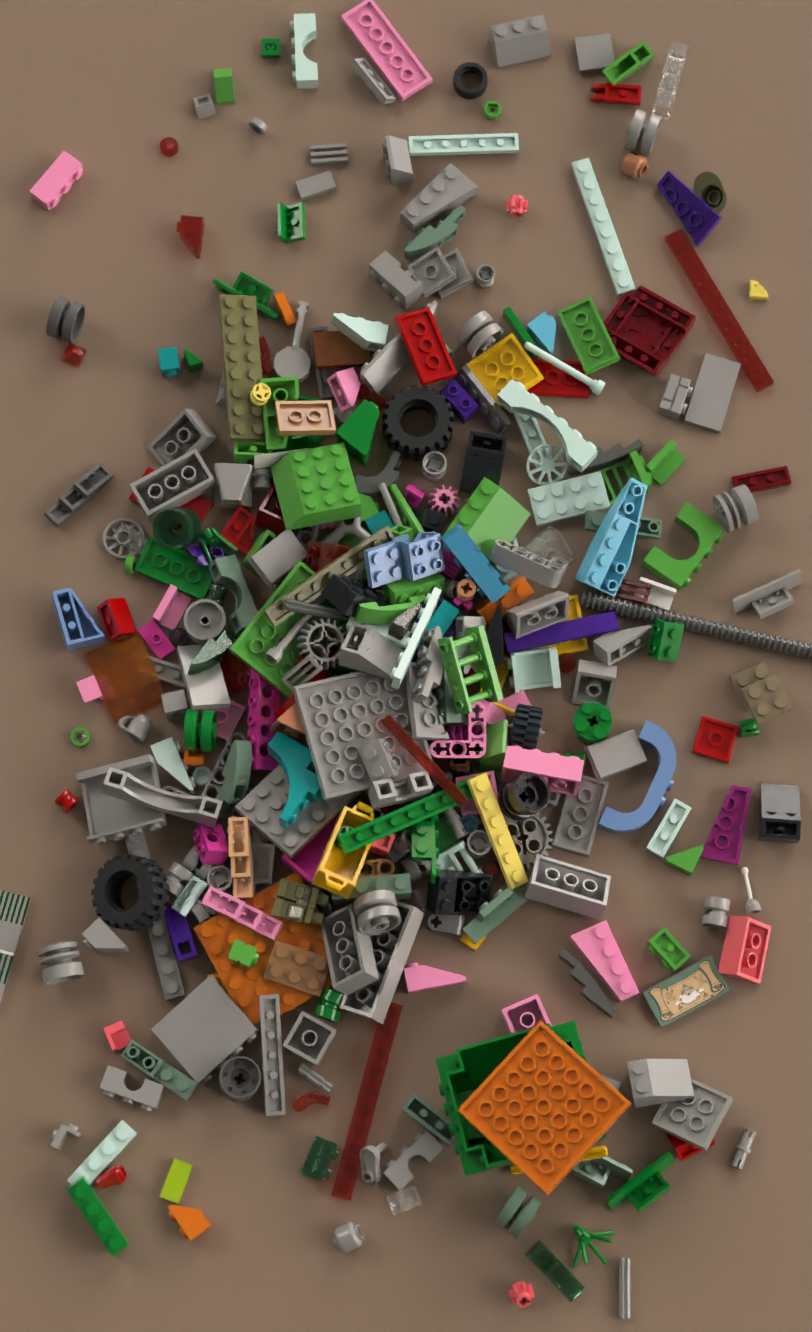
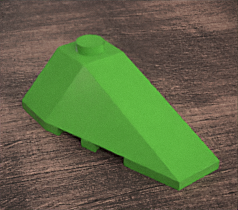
M298 376L260 379V383L266 384L271 390L270 398L262 406L266 451L285 450L289 436H279L274 405L275 401H298Z

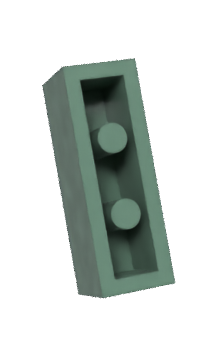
M413 1093L403 1106L402 1111L450 1147L455 1140V1135L451 1136L448 1126L451 1121L417 1094Z

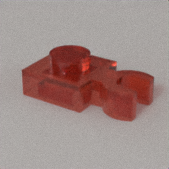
M362 384L359 388L360 391H358L357 399L374 402L379 407L380 416L387 402L374 391L370 393L368 387Z

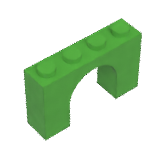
M688 502L685 503L677 514L674 522L695 537L698 546L696 554L686 560H676L654 546L642 563L644 568L677 589V591H680L682 587L686 588L692 580L689 578L691 574L699 571L703 565L700 563L704 557L707 559L713 551L711 548L713 544H718L724 536L722 534L723 526Z

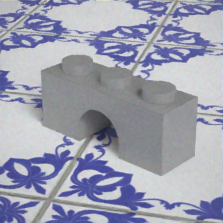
M423 771L409 774L406 779L397 783H393L391 778L374 781L369 787L367 794L372 808L377 809L428 797L433 790V786L428 772Z
M109 1065L107 1066L99 1087L104 1090L103 1094L113 1098L115 1094L122 1096L121 1100L130 1104L136 1101L141 1103V1108L149 1111L152 1108H158L165 1090L164 1085L145 1079L139 1090L131 1091L126 1086L128 1072Z
M421 1131L413 1138L415 1143L410 1148L406 1145L398 1153L400 1157L396 1161L392 1159L384 1166L386 1171L383 1174L399 1191L415 1177L408 1169V1162L412 1157L422 1156L430 1163L444 1149L428 1131L425 1133Z

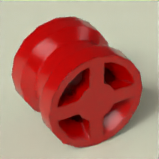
M69 789L63 791L55 800V804L61 806L66 814L79 802L77 797L71 795Z

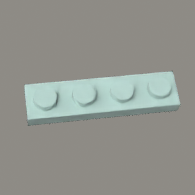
M121 1120L67 1181L72 1184L84 1175L91 1185L137 1133L124 1120Z

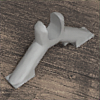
M361 517L354 518L353 524L349 526L345 525V520L338 521V527L315 547H312V549L322 552L331 551V547L338 546V541L345 535H354L360 542L371 535L361 527Z

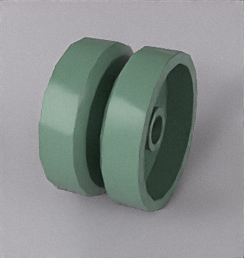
M519 1185L493 1221L503 1228L510 1219L513 1220L508 1228V1233L516 1239L531 1223L536 1215L535 1212L541 1204V1201L532 1196L523 1205L522 1202L527 1195V1191Z

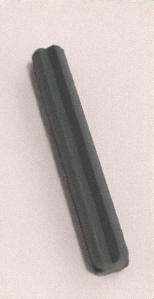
M285 599L282 605L284 610L348 622L350 616L344 615L339 609Z

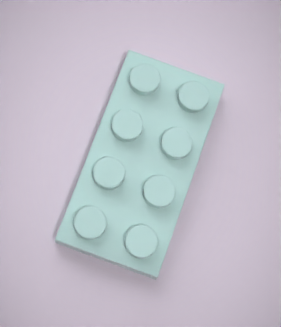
M601 471L528 489L537 527L585 515L587 510L597 512L610 508Z

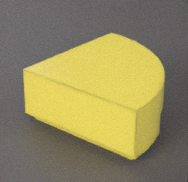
M750 280L749 300L767 301V291L757 281Z

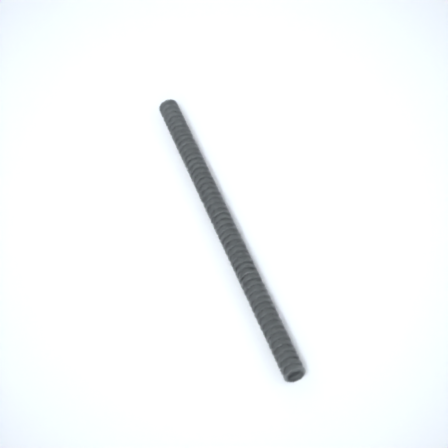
M585 590L581 592L580 607L582 605L585 608L591 607V610L596 608L597 611L603 610L604 613L605 611H608V613L615 611V615L620 614L621 617L626 615V618L630 616L632 619L638 618L637 620L639 621L643 619V622L647 620L649 623L655 622V619L684 624V631L690 630V633L694 631L696 634L702 633L701 635L703 636L707 634V637H719L720 640L724 638L725 641H736L737 644L741 642L742 645L748 644L750 647L754 645V648L758 646L760 649L766 648L767 651L771 649L772 652L776 650L777 653L783 652L784 655L788 653L789 656L795 655V657L801 656V659H804V657L807 660L812 659V643L809 645L807 642L802 643L800 640L796 642L795 639L791 641L790 638L784 639L783 636L779 638L778 635L774 637L772 634L766 635V632L761 634L760 631L755 632L753 629L749 631L748 628L744 630L743 627L737 628L736 625L731 627V624L727 626L725 623L720 624L718 621L714 623V620H702L701 617L697 619L696 616H685L684 613L680 615L679 612L673 613L671 610L667 612V609L663 611L661 608L655 609L654 606L650 608L649 605H638L637 602L633 604L632 601H629L628 603L626 600L620 601V598L616 600L615 597H612V599L609 596L603 597V594L598 596L597 593L591 594L590 591L589 593H586Z

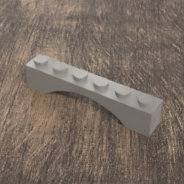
M112 767L108 769L102 789L103 794L214 828L223 802L206 796L183 795L165 791L137 779L128 772Z

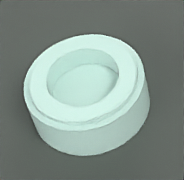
M199 766L193 771L192 777L197 785L206 786L212 773L209 768Z

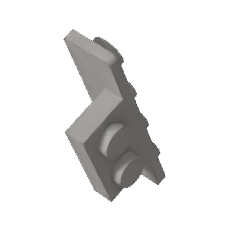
M801 571L790 572L781 578L772 580L761 587L732 599L733 612L736 614L752 607L758 617L762 619L793 605L794 598L788 590L802 584Z

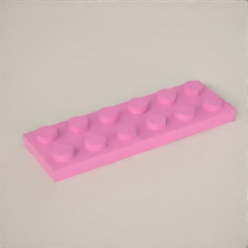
M365 0L341 15L342 21L402 101L433 82L432 77L374 0Z

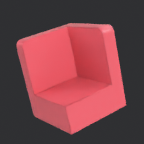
M122 1020L103 1028L114 1052L127 1047L131 1041Z

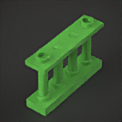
M484 625L466 628L467 636L454 641L452 637L437 639L457 714L473 712L471 704L483 699L489 702L504 700ZM470 643L472 655L458 660L455 648ZM475 662L478 673L463 678L461 667ZM480 680L483 692L469 697L466 686Z

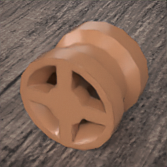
M470 579L461 580L456 589L457 597L462 601H470L474 598L476 592L475 583Z

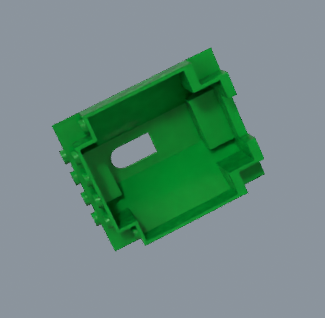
M575 1020L552 1027L550 1023L545 1024L587 1062ZM533 1028L456 1049L457 1053L435 1059L441 1084L438 1085L441 1096H445L446 1104H443L446 1116L450 1115L451 1123L448 1126L451 1136L455 1135L456 1143H453L456 1155H460L465 1177L513 1164L457 1110ZM606 1132L599 1140L607 1138Z

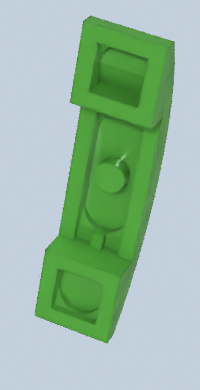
M426 596L408 597L407 603L381 607L376 602L361 603L358 605L354 619L361 623L374 625L402 623L419 614L421 607L423 608Z

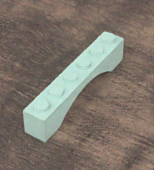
M512 379L497 394V402L510 413L529 415L548 425L561 440L566 452L567 461L582 473L596 458V446L590 441H585L578 430H572L568 426L567 421L562 417L558 418L549 406H544L539 402L540 399L535 394L527 392L521 382H516Z

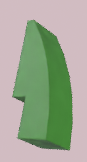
M642 41L635 48L630 49L610 64L602 73L614 86L650 62L655 54Z

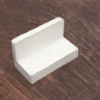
M640 577V583L652 586L646 605L654 606L657 609L661 608L663 611L667 609V612H669L677 589ZM636 588L637 590L646 591V589ZM634 594V597L644 598L643 595Z

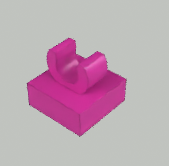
M409 484L403 493V497L411 508L418 509L424 498L425 491L422 490L421 492L416 489V485L412 486Z
M458 597L452 601L454 607L457 609L462 607L467 613L474 605L471 601H462Z

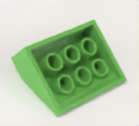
M484 477L444 534L459 524L489 560V564L494 567L496 563L492 562L489 556L495 540L501 539L511 543L531 513L501 487Z

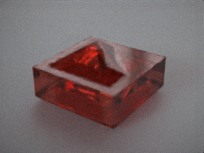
M69 342L61 359L79 368L87 351Z

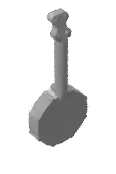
M304 301L298 302L299 308L296 310L298 315L292 347L287 346L276 353L273 372H275L278 378L298 376V383L309 377L311 359L303 348H299L304 318L307 314L306 308L309 307V303Z

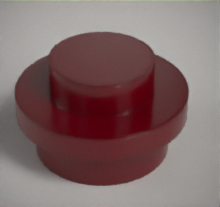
M490 860L483 864L482 871L483 874H492V880H495L501 874V867L498 862Z

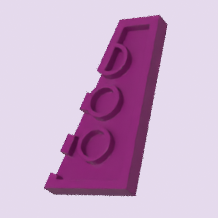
M731 786L699 858L738 865L751 794L750 788Z

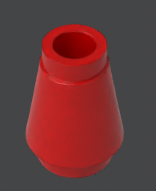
M114 1165L96 1178L99 1189L123 1184L127 1180L126 1171L122 1165Z

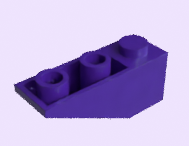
M173 904L167 905L164 913L178 961L182 963L198 958V952L187 917L171 908Z

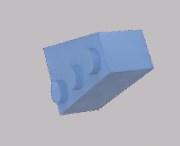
M72 588L53 591L51 599L66 651L104 643L105 635L99 630L95 621L85 610L84 605Z

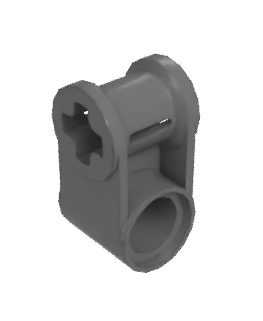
M432 914L428 917L426 923L428 929L433 932L463 936L465 916ZM435 917L441 922V925H438L437 928H434V924L430 923Z

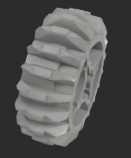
M319 617L317 621L312 619L310 624L306 623L304 625L305 629L300 630L303 636L297 637V640L302 642L297 645V648L303 649L299 652V655L305 654L307 656L311 653L319 665L323 666L324 670H327L329 666L334 668L336 663L339 664L340 649L345 640L343 637L347 635V632L341 633L340 630L343 626L336 627L337 621H333L330 624V618H326L325 621H323L322 617ZM318 629L317 639L309 642L311 633ZM327 631H329L334 636V638H330L327 634ZM323 640V642L325 641L326 644H327V643H330V644H328V645H326V646L323 647V645L321 646L320 644H317V643H319L320 641ZM336 646L335 654L328 658L330 647ZM311 649L317 650L320 657L315 655Z

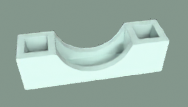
M315 13L294 14V21H290L291 32H294V38H291V49H295V54H292V66L295 65L296 71H292V81L296 82L297 89L318 88L317 63L309 60L303 53L307 43L316 39Z

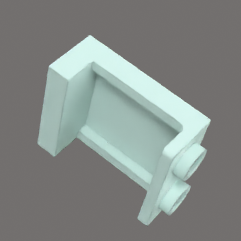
M555 646L509 653L510 658H507L508 670L511 669L512 677H509L510 688H514L515 693H519V690L548 686L561 688L558 652Z

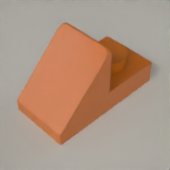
M200 743L196 751L185 750L184 765H188V767L205 766L206 752L201 750Z

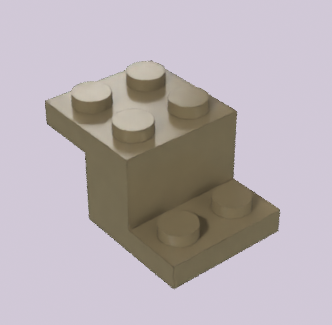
M765 662L729 677L745 712H751L757 725L793 709L777 674L771 675Z

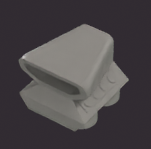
M215 463L216 487L214 506L229 509H238L239 506L244 509L251 508L253 466L251 464Z

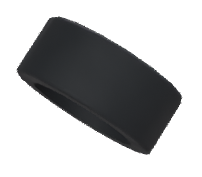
M474 62L460 65L455 70L453 77V86L456 93L462 98L469 100L477 99L483 95L488 83L485 69ZM465 73H475L480 76L481 84L475 89H467L461 86L460 77Z

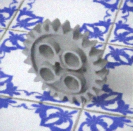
M537 812L524 820H518L521 825V835L526 837V840L523 841L526 855H523L522 841L517 839L520 836L517 821L502 814L506 825L512 826L515 830L511 838L514 845L519 849L518 855L522 866L524 865L526 870L530 869V863L533 866L536 854L549 856L545 850L552 849L548 842H552L554 839L548 838V835L552 834L553 831H547L546 828L550 826V823H543L546 817L538 818L540 812ZM526 822L533 824L534 829L532 832L525 830L524 825ZM530 841L537 843L538 848L536 851L529 849L528 844Z

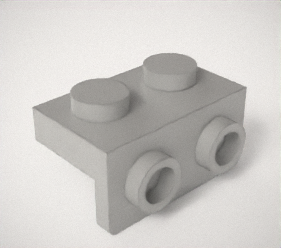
M377 739L358 748L372 782L399 775L397 772L399 770L398 764L395 759L392 760L389 753L391 752L390 745L384 739Z

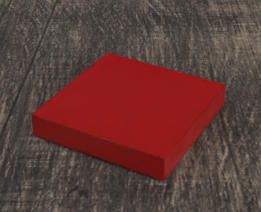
M702 716L691 753L729 764L739 727Z

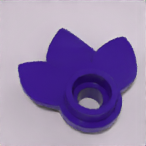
M200 543L199 546L187 548L189 554L197 559V564L201 566L210 565ZM207 546L212 561L216 558L224 557V551L220 547Z

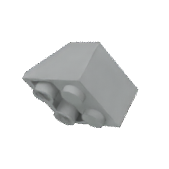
M390 135L385 136V143H382V156L386 165V178H390L391 185L412 182L413 171L407 140Z

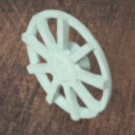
M545 444L535 448L530 453L526 463L529 477L538 485H547L558 482L561 478L563 479L568 466L567 457L563 450L552 444ZM548 447V454L544 457L540 449ZM552 448L559 451L553 458H551ZM535 452L541 457L540 461L531 459ZM562 455L564 462L555 463V460ZM530 462L538 464L539 467L530 470ZM563 466V470L560 473L554 467ZM541 470L538 479H535L532 474ZM551 471L558 475L554 480L551 479ZM545 473H547L548 482L541 481Z

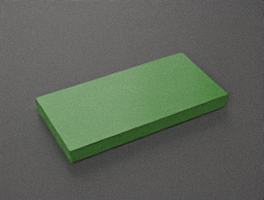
M591 296L557 311L586 376L620 360Z

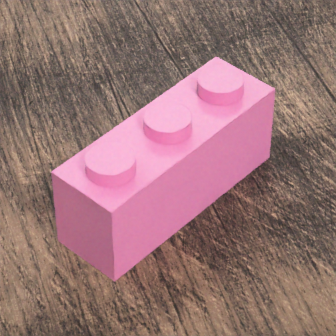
M63 151L29 191L31 198L48 211L52 207L57 206L60 197L64 193L66 194L70 190L71 184L82 176L83 168L81 162Z

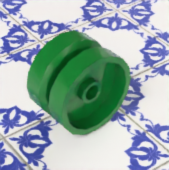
M188 708L184 721V749L186 751H196L200 743V748L203 752H213L217 737L216 710L205 709L201 717L199 709L192 710Z

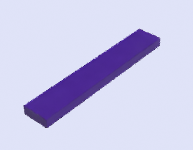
M614 611L559 622L517 639L513 632L504 633L503 639L508 654L618 631L619 625Z

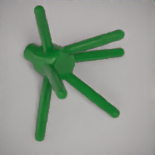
M579 1224L574 1225L572 1230L577 1234L576 1239L579 1241V1245L572 1265L573 1268L577 1266L581 1250L584 1264H588L585 1247L587 1245L603 1264H607L605 1258L591 1242L593 1239L612 1243V1239L602 1236L614 1234L615 1231L590 1233L587 1229H582Z

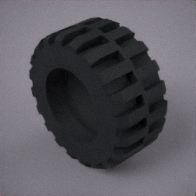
M413 385L409 390L406 387L402 388L400 394L394 393L392 400L387 401L382 415L384 439H387V445L390 448L393 447L395 451L402 453L405 459H409V456L414 457V461H419V457H424L429 452L444 450L447 447L448 441L452 438L454 415L451 411L450 403H446V397L443 394L439 396L438 391L434 388L431 391L428 390V386L417 388V385ZM417 409L427 411L435 419V429L422 437L411 436L404 432L400 426V420L404 414Z
M131 854L117 855L112 858V861H106L103 864L104 868L98 870V877L94 878L93 884H95L94 889L91 890V895L94 896V900H92L93 907H97L95 912L98 917H102V921L105 924H109L110 927L128 931H141L144 928L153 926V921L158 922L161 918V912H165L167 908L165 904L166 901L169 902L170 897L167 895V891H170L169 884H166L168 878L165 873H161L163 871L161 866L151 859ZM136 875L140 882L141 894L136 905L127 911L121 902V889L129 877Z

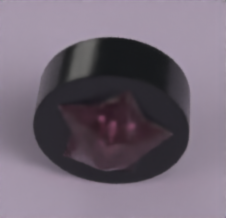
M175 628L169 634V640L176 648L177 646H185L188 643L189 637L183 628Z

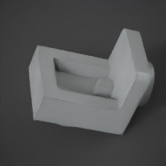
M69 1122L67 1126L61 1124L59 1130L53 1132L50 1141H52L50 1146L60 1150L69 1132L80 1137L82 1133L78 1132L79 1127Z

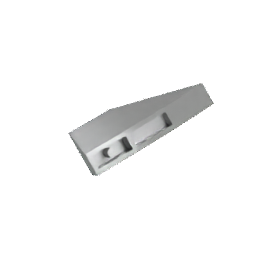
M436 300L424 307H430L433 317H435L438 308ZM400 333L382 350H377L373 355L374 359L370 363L366 362L360 369L361 386L376 399L388 389L411 362Z

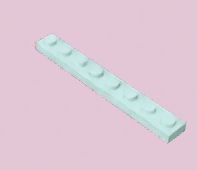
M589 158L572 162L571 167L616 294L621 296L628 292L631 293L636 288Z

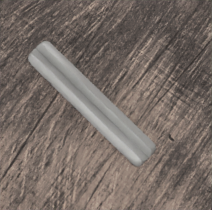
M630 1258L619 1259L620 1319H630Z

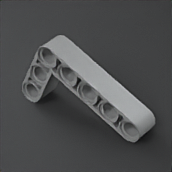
M235 732L229 736L201 796L207 797L208 793L214 790L218 792L217 797L214 799L218 800L225 780L217 781L216 776L223 772L225 766L224 759L229 755L232 742L235 739L246 741L243 734ZM171 786L162 788L165 791L189 795Z

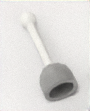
M743 867L741 873L744 875L749 897L745 904L746 914L759 913L762 910L760 903L752 897L748 879L749 870L747 867Z

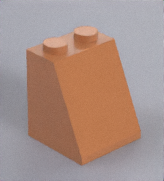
M295 703L274 722L270 730L275 733L280 731L305 746L308 742L298 707Z

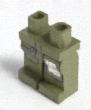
M281 878L271 915L272 917L311 925V923L322 925L324 914L316 912L315 907L316 904L327 907L329 896L321 893L319 889Z

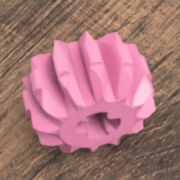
M441 485V490L435 487V493H430L429 495L431 500L428 501V505L432 506L431 510H438V512L447 514L446 517H448V512L454 515V509H459V504L457 503L460 502V497H456L458 492H451V486L447 490H445L444 485ZM442 499H446L447 504H443Z

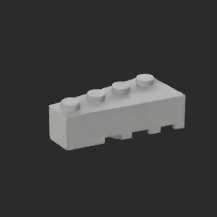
M450 163L400 212V222L414 233L431 223L433 219L440 215L443 216L450 209L463 204L467 199L477 196L478 186Z

